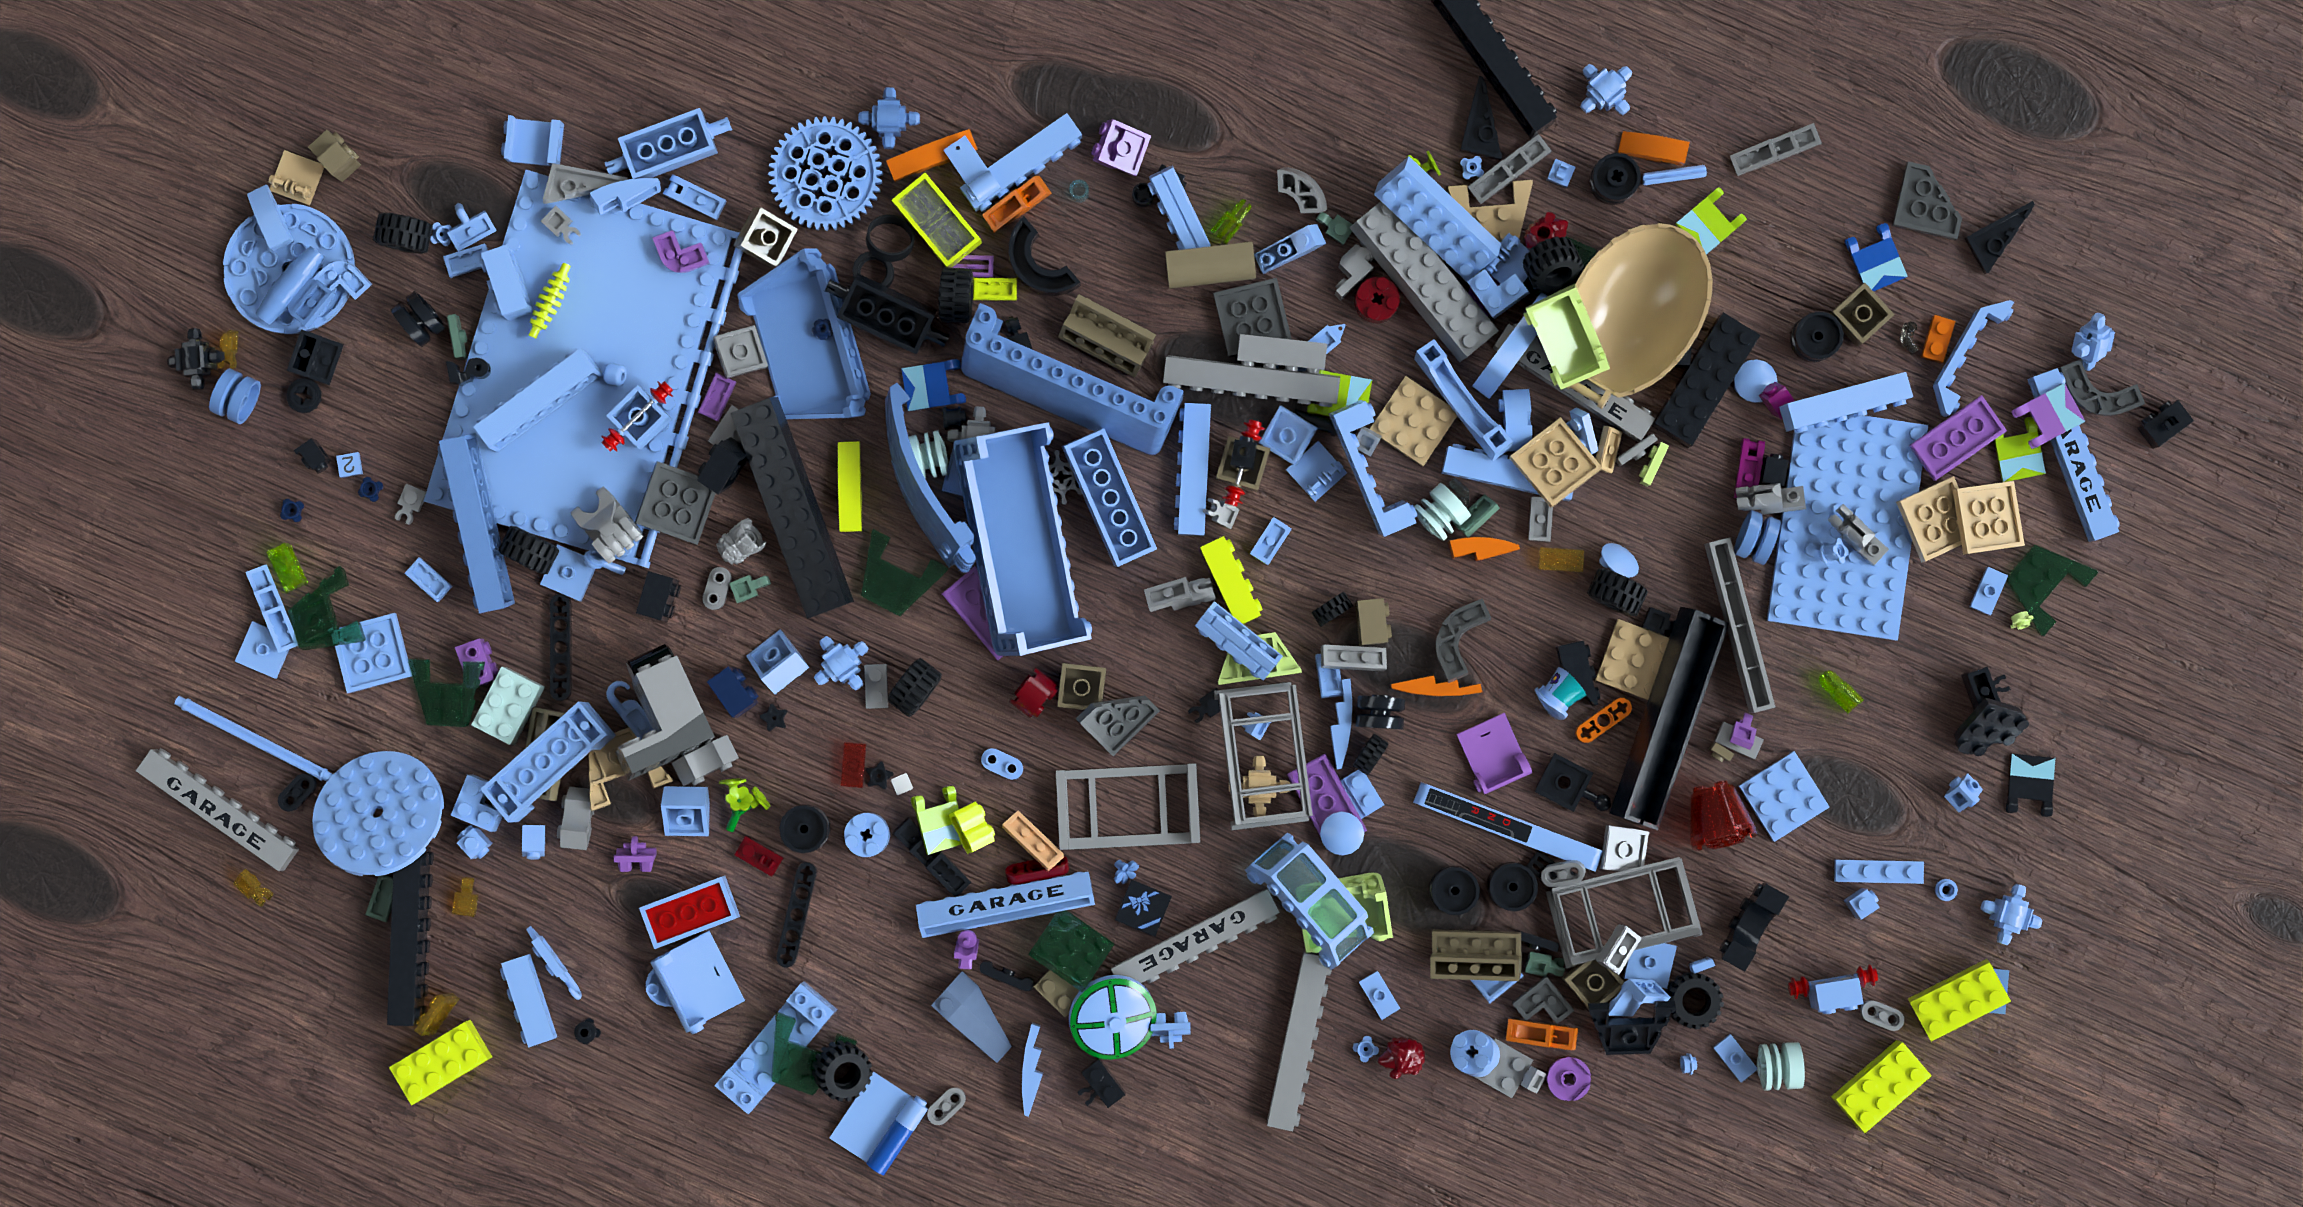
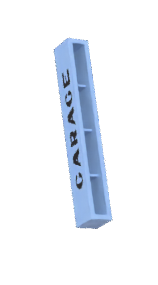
M2058 368L2027 379L2034 399L2065 383L2064 375L2062 372H2059ZM2078 425L2051 439V444L2088 542L2118 533L2119 521L2111 511V499L2107 494L2105 495L2102 487L2104 486L2102 476L2097 474L2095 468L2096 460L2094 455L2090 454L2087 445L2089 442L2085 433H2082Z
M1076 872L1068 876L1052 877L1051 879L1037 880L1021 885H1010L1006 888H992L980 893L972 892L959 897H946L938 901H925L922 904L916 905L919 929L922 938L1091 906L1095 905L1089 872Z

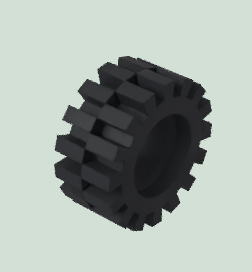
M1343 591L1311 613L1319 626L1322 627L1353 607V604Z
M1374 733L1358 755L1353 767L1368 776L1389 743Z

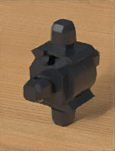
M198 328L189 329L187 332V340L189 342L181 343V348L175 349V355L167 359L168 367L176 368V371H183V376L191 377L190 385L192 390H203L205 386L203 376H210L211 370H217V363L225 360V353L223 351L216 350L215 347H209V342L201 341L202 334Z

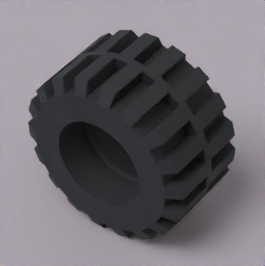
M380 213L377 216L373 241L391 249L423 254L428 252L433 226L426 221L405 215Z
M1566 237L1548 238L1543 242L1537 243L1535 247L1529 250L1530 252L1526 253L1523 260V268L1533 288L1537 292H1544L1546 294L1550 292L1555 293L1572 285L1579 278V275L1583 272L1582 268H1584L1574 244L1570 239H1566Z
M944 267L941 272L939 285L941 322L968 323L972 314L973 273L968 268Z
M516 526L509 527L498 548L502 555L540 574L549 573L559 553V549L553 544Z
M1608 569L1597 570L1587 591L1590 598L1598 603L1629 616L1638 615L1648 593L1647 589L1641 584Z
M922 658L915 660L890 692L888 702L907 717L914 715L941 680L942 673Z
M1687 972L1683 973L1682 976L1678 975L1675 977L1676 980L1674 982L1671 981L1669 984V990L1666 989V993L1671 997L1668 1001H1675L1676 1004L1675 1012L1671 1013L1672 1019L1690 1029L1706 1028L1709 1026V1023H1714L1717 1020L1715 1019L1717 1015H1721L1720 1008L1724 1005V1002H1722L1724 997L1723 993L1719 990V985L1710 977L1700 973ZM1691 988H1700L1706 997L1705 1005L1699 1012L1689 1013L1683 1007V996Z
M842 1040L837 1041V1044L831 1042L828 1048L824 1046L821 1049L823 1051L821 1054L817 1053L815 1056L817 1061H813L812 1067L815 1068V1070H812V1075L815 1077L814 1081L818 1087L831 1099L841 1102L843 1099L851 1101V1097L857 1098L860 1096L859 1093L861 1091L863 1093L866 1091V1084L870 1085L871 1082L869 1076L873 1074V1071L870 1069L872 1064L868 1060L869 1058L856 1045L848 1041L844 1043ZM845 1062H851L848 1074L841 1079L834 1080V1072L837 1067Z

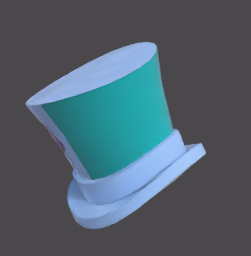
M1560 667L1557 668L1546 686L1542 685L1540 689L1538 687L1534 689L1545 710L1558 720H1564L1568 716L1566 713L1568 708L1587 696L1574 677Z

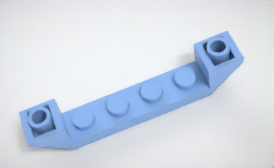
M2009 300L1986 306L1974 312L1933 384L1941 416L1947 417L1950 414H1955L1960 406L1958 400L1961 396L1947 389L1946 386H1951L1956 377L1953 375L1956 368H1961L1965 362L1966 357L1964 354L1967 349H1971L1977 340L1975 338L1977 331H1981L1988 320L1985 317L1997 324L2004 320L2007 321L2013 313L2011 308L2014 304L2013 301Z

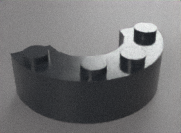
M1023 216L1014 227L1009 240V258L1018 279L1030 290L1047 296L1064 295L1079 288L1081 282L1067 266L1059 270L1050 271L1041 268L1035 263L1031 251L1039 234Z
M1758 883L1749 898L1745 897L1741 902L1739 915L1733 916L1728 927L1731 930L1719 949L1722 952V960L1745 972L1756 954L1757 945L1770 921L1780 914L1789 896L1767 883Z

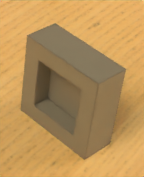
M1712 742L1708 748L1712 752L1711 756L1721 763L1723 760L1730 761L1734 756V753L1717 742Z

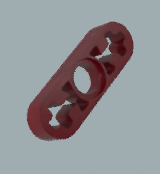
M1064 856L1051 870L1047 871L1037 860L1011 864L1005 869L1008 883L1016 885L1065 875L1069 871L1067 857Z

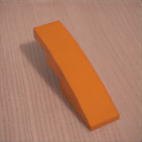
M970 129L933 141L886 160L894 181L951 162L944 149L963 136L967 137L975 151L978 150Z
M1434 675L1390 684V689L1427 696H1460L1482 692L1481 684L1459 688L1458 680L1450 683L1436 684Z

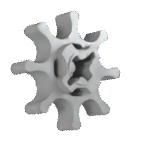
M1055 450L1053 452L1055 462L1052 465H1048L1049 471L1054 468L1052 472L1053 477L1058 475V471H1061V474L1070 475V477L1062 479L1061 484L1059 480H1053V484L1057 486V488L1053 487V492H1058L1061 495V504H1066L1065 494L1068 490L1073 489L1079 495L1082 492L1075 485L1076 479L1069 463L1062 462L1059 458V451Z

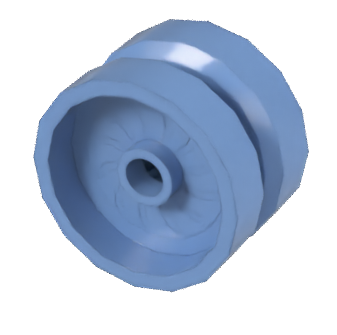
M230 368L227 369L213 389L209 410L222 417L227 414V418L235 423H244L257 403L261 388L260 381L248 376L243 379L242 373Z
M1754 510L1749 511L1734 546L1735 555L1746 558L1751 553L1753 562L1765 565L1775 546L1781 521L1768 517L1763 522L1762 513Z

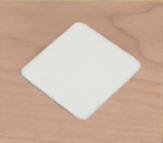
M907 773L891 779L897 795L913 789Z

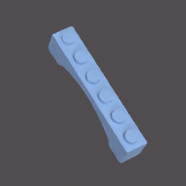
M1433 339L1417 350L1414 360L1489 458L1494 461L1510 450L1513 442L1501 425L1492 420L1475 401L1455 373L1447 359V355L1438 343Z

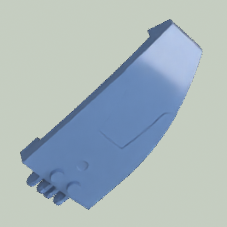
M896 383L889 388L885 399V417L889 450L892 458L891 463L898 485L912 515L946 565L950 568L955 564L959 571L967 573L971 570L976 560V556L970 548L974 541V534L965 522L953 523L925 480L914 456L903 416L902 404L909 401L910 397Z

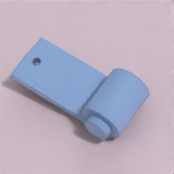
M963 136L944 149V152L969 189L966 192L973 202L977 200L980 203L1001 189L999 183L990 170L987 169L966 136Z

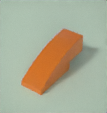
M1623 131L1618 153L1658 163L1662 161L1683 166L1690 142L1657 135Z
M1034 176L1020 188L1013 190L983 213L982 216L993 232H997L1052 193L1040 176Z
M1486 537L1461 538L1448 542L1452 559L1473 553L1475 561H1480L1520 549L1518 544Z
M1508 1019L1506 1041L1575 1050L1578 1028Z

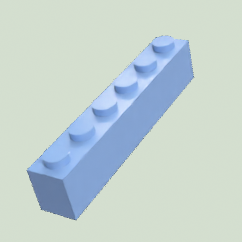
M1066 113L987 168L993 174L1001 189L980 203L977 200L972 201L966 192L969 189L966 183L960 187L961 192L975 212L981 210V212L985 211L992 205L991 201L997 197L1002 199L1010 193L1009 189L1014 185L1019 187L1028 180L1027 176L1033 172L1034 174L1041 172L1047 162L1050 160L1055 162L1063 156V151L1068 148L1072 150L1081 143L1082 134Z
M1904 372L1787 403L1779 408L1786 432L1794 430L1795 434L1807 431V426L1814 425L1816 429L1828 425L1827 421L1833 419L1835 423L1848 420V415L1854 414V418L1867 415V410L1873 409L1875 413L1886 410V405L1893 404L1894 407L1907 404L1906 400L1912 398L1913 394L1907 373Z
M1185 403L1184 408H1180L1179 421H1184L1183 430H1179L1178 443H1183L1182 452H1178L1177 465H1182L1181 474L1177 473L1176 486L1180 487V495H1176L1175 508H1179V517L1174 519V530H1178V535L1204 536L1205 513L1203 509H1206L1211 404Z
M1459 444L1447 447L1441 474L1539 495L1514 463L1508 459V455L1502 454L1492 461L1482 449L1474 448L1473 452L1465 450L1466 446ZM1573 492L1566 496L1563 500H1572Z

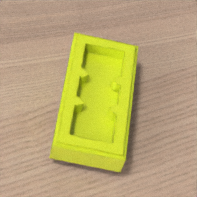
M973 278V301H1017V278Z

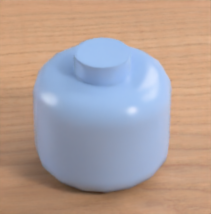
M610 363L603 369L602 375L605 383L621 386L626 380L627 371L623 365Z

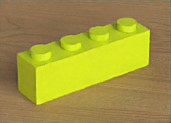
M1223 536L1200 547L1230 614L1242 624L1260 617V611L1263 610L1258 598L1253 599L1250 593L1253 591V587L1249 579L1244 580L1241 574L1244 568L1239 559H1234L1232 552L1235 549L1231 540H1226Z

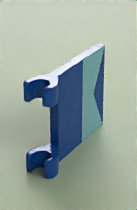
M1887 223L1876 227L1882 241L1859 250L1855 237H1850L1844 241L1862 283H1866L1872 291L1908 277L1892 240Z
M958 359L901 368L904 389L910 397V400L907 401L908 412L966 402V396L962 393L949 394L946 370L960 369L961 363Z

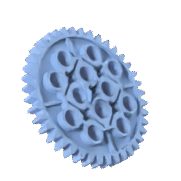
M824 116L821 123L815 117L814 124H811L809 119H807L805 127L801 123H798V131L792 127L791 131L793 134L785 133L784 135L787 140H779L782 147L774 148L778 155H771L775 163H770L769 167L774 169V171L769 172L768 175L775 178L769 181V184L776 187L771 192L778 194L774 199L776 202L782 201L779 205L781 209L787 207L785 211L787 216L792 214L791 219L793 221L800 218L799 224L801 226L807 221L809 229L815 224L818 231L821 225L824 226L825 231H828L829 225H832L833 229L837 230V224L839 223L845 228V221L853 225L852 218L855 217L861 220L859 213L861 212L866 215L865 207H873L870 200L877 201V197L873 193L881 191L876 185L882 184V180L877 177L882 176L883 172L877 170L882 167V163L875 161L880 158V155L873 154L877 148L876 146L869 147L872 143L871 138L865 140L867 135L865 132L859 134L860 128L858 126L852 130L851 122L844 126L843 119L837 124L835 117H832L831 121L828 122L826 116ZM823 135L831 137L828 144L820 143V138ZM845 141L852 144L848 151L840 149L841 144ZM834 148L836 153L839 155H833L832 158H830L827 152L832 151ZM797 149L804 151L803 156L799 159L793 158V152ZM816 156L824 157V162L821 165L813 164ZM808 161L810 169H806L803 172L800 166H804ZM837 162L845 163V168L840 172L834 170V165ZM859 168L866 170V174L862 178L854 176L855 171ZM828 169L831 175H826V177L823 178L821 172H826V170ZM789 170L797 171L794 179L786 178V173ZM849 174L851 183L847 182L844 186V183L841 179L846 178ZM810 176L818 178L817 183L813 186L807 185V179ZM832 182L838 184V189L835 192L827 190L828 185ZM821 189L823 194L826 196H820L819 199H817V197L813 193L819 192V190ZM851 189L859 190L858 197L854 199L849 198V191ZM803 197L811 198V203L808 206L800 205ZM824 203L832 205V209L828 213L821 212V206Z

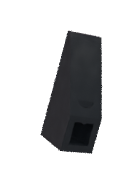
M1584 641L1557 646L1556 651L1560 668L1566 670L1580 684L1587 695L1585 698L1592 706L1598 705L1597 700H1600V692L1598 687H1594L1593 683L1596 675L1593 665L1590 666L1588 657H1591L1589 645H1585Z

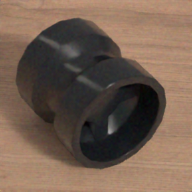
M1147 183L1137 184L1132 191L1133 202L1138 207L1145 208L1152 204L1154 195H1152Z

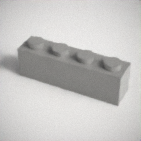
M1240 334L1237 360L1241 361V365L1254 366V362L1263 363V368L1276 369V365H1285L1284 370L1298 371V367L1307 368L1306 372L1319 374L1320 369H1325L1327 344Z

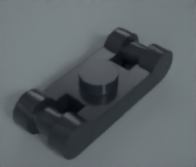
M985 960L980 965L982 974L1023 991H1030L1034 986V980L1031 977L1019 978L1014 975L1015 971L1003 967L1000 970L995 968L990 960Z

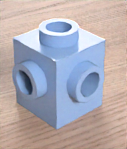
M1966 774L1962 778L1957 776L1949 783L1950 788L1944 797L1958 812H1961L1968 806L1971 808L1980 800L1978 796L1983 789L1975 779Z

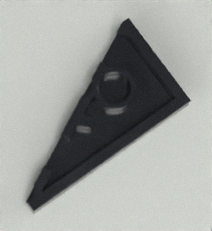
M1479 76L1460 151L1501 161L1502 153L1500 152L1498 135L1495 130L1487 86L1484 78Z
M2033 201L1964 238L1984 275L1991 271L1997 259L2018 232L2019 227L2031 213L2035 205Z

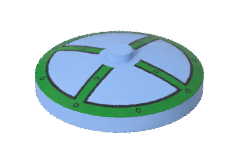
M1108 975L1091 981L1075 996L1069 1011V1027L1078 1046L1091 1056L1108 1060L1124 1058L1143 1047L1153 1033L1151 1032V1024H1155L1157 1019L1156 1006L1149 991L1137 980L1123 975Z

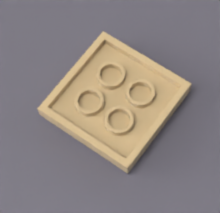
M1405 376L1370 430L1381 435L1383 441L1423 467L1457 415L1450 405Z
M1561 417L1509 458L1550 508L1554 507L1603 468Z
M1954 476L1896 502L1921 562H1926L1962 545L1953 490L1959 489Z
M2014 481L1953 490L1963 555L2025 545Z
M1617 619L1595 681L1648 700L1669 638Z

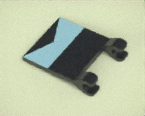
M2011 754L2008 798L2006 802L2007 813H2016L2018 811V798L2042 801L2040 815L2043 817L2053 815L2052 800L2055 758Z

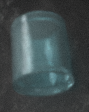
M1078 179L1070 184L1069 192L1072 200L1079 203L1087 200L1089 197V187L1085 181ZM1082 186L1086 191L1082 196H1076L1073 193L1075 187Z

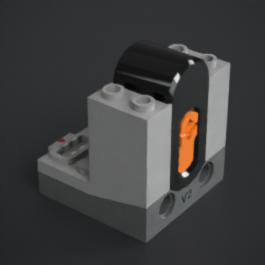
M666 644L633 657L626 662L632 679L633 689L653 729L644 734L641 740L637 737L618 746V750L615 753L627 781L707 745L714 738V734L678 657L674 656L670 647Z

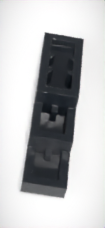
M909 817L893 831V834L955 897L972 883L943 851L927 855L920 828Z

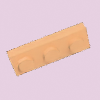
M1019 811L1002 824V828L1047 871L1051 870L1064 858V854Z

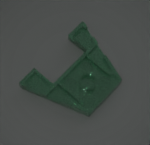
M873 529L861 596L901 617L949 568L931 559L921 579L881 559L891 538Z
M2033 545L2008 574L2006 581L2029 616H2033L2031 621L2036 626L2039 635L2043 637L2057 621L2040 608V605L2067 573L2083 587H2087L2099 572L2069 558Z
M341 566L333 570L335 573L328 579L324 578L314 592L306 594L288 610L298 647L303 651L366 641L362 625L358 621L339 629L329 595L349 586L345 569Z
M408 659L426 724L452 727L469 726L475 704L473 698L476 688H479L481 681L479 675L481 670H484L485 662L464 661L463 683H444L430 681V659Z
M776 1012L771 1080L772 1082L813 1096L819 1087L814 1081L815 1077L812 1075V1070H815L812 1064L813 1061H817L815 1058L817 1053L821 1054L822 1052L789 1041L788 1039L796 1019ZM837 1033L834 1040L835 1044L841 1040L844 1043L846 1041L851 1042L853 1045L857 1043L856 1039Z

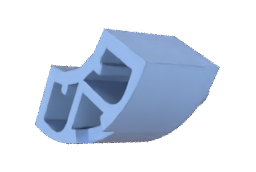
M1529 389L1503 390L1502 399L1498 400L1499 412H1503V429L1513 441L1508 451H1517L1532 440Z

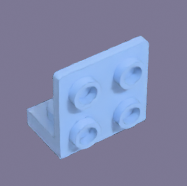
M1628 979L1621 986V991L1609 1003V1016L1632 1017L1641 1004H1655V1001H1668L1671 997L1654 980Z

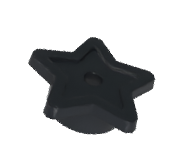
M771 703L768 712L760 715V718L767 722V731L770 732L775 727L786 728L784 717L788 711L786 709L778 710Z
M882 761L875 768H866V772L870 776L868 786L879 785L881 788L886 789L887 780L894 773L885 770Z

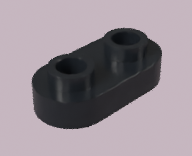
M310 774L296 776L278 796L279 807L287 812L297 810L316 790V779ZM305 780L309 782V787L307 789L303 787V782ZM290 796L294 798L293 804L288 803Z

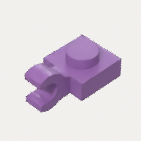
M1744 713L1743 719H1740L1739 722L1736 721L1733 725L1730 737L1731 743L1749 750L1753 746L1756 729L1750 727L1753 719L1752 715Z

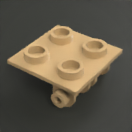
M284 150L275 176L271 175L268 182L271 184L270 191L310 206L325 167L321 163Z

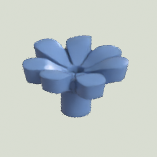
M1122 860L1116 861L1114 866L1118 870L1115 873V882L1119 883L1121 881L1122 884H1125L1128 881V877L1134 879L1136 873L1133 871H1136L1139 865L1133 860L1129 863L1122 862Z

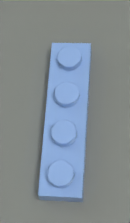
M1834 860V882L1924 884V862Z

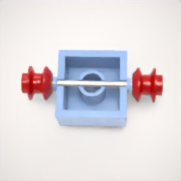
M657 381L658 387L656 389L650 388L652 396L637 385L606 415L618 427L617 431L609 428L610 434L607 437L601 436L604 439L601 443L610 452L613 449L617 452L616 446L619 443L625 444L622 437L624 435L636 447L642 449L672 420L658 404V402L666 404L665 398L667 396L673 397L671 394L673 389L665 381L662 383Z
M1869 964L1867 970H1863L1859 966L1856 974H1853V976L1844 975L1814 981H1807L1804 976H1801L1800 981H1795L1792 977L1791 982L1788 983V990L1790 996L1794 995L1795 999H1798L1799 994H1803L1805 998L1809 994L1811 1008L1822 1012V1014L1835 1013L1837 1008L1844 1009L1845 1011L1858 1009L1857 1005L1863 1004L1861 987L1865 988L1866 983L1875 986V982L1878 981V974L1876 969L1872 968Z

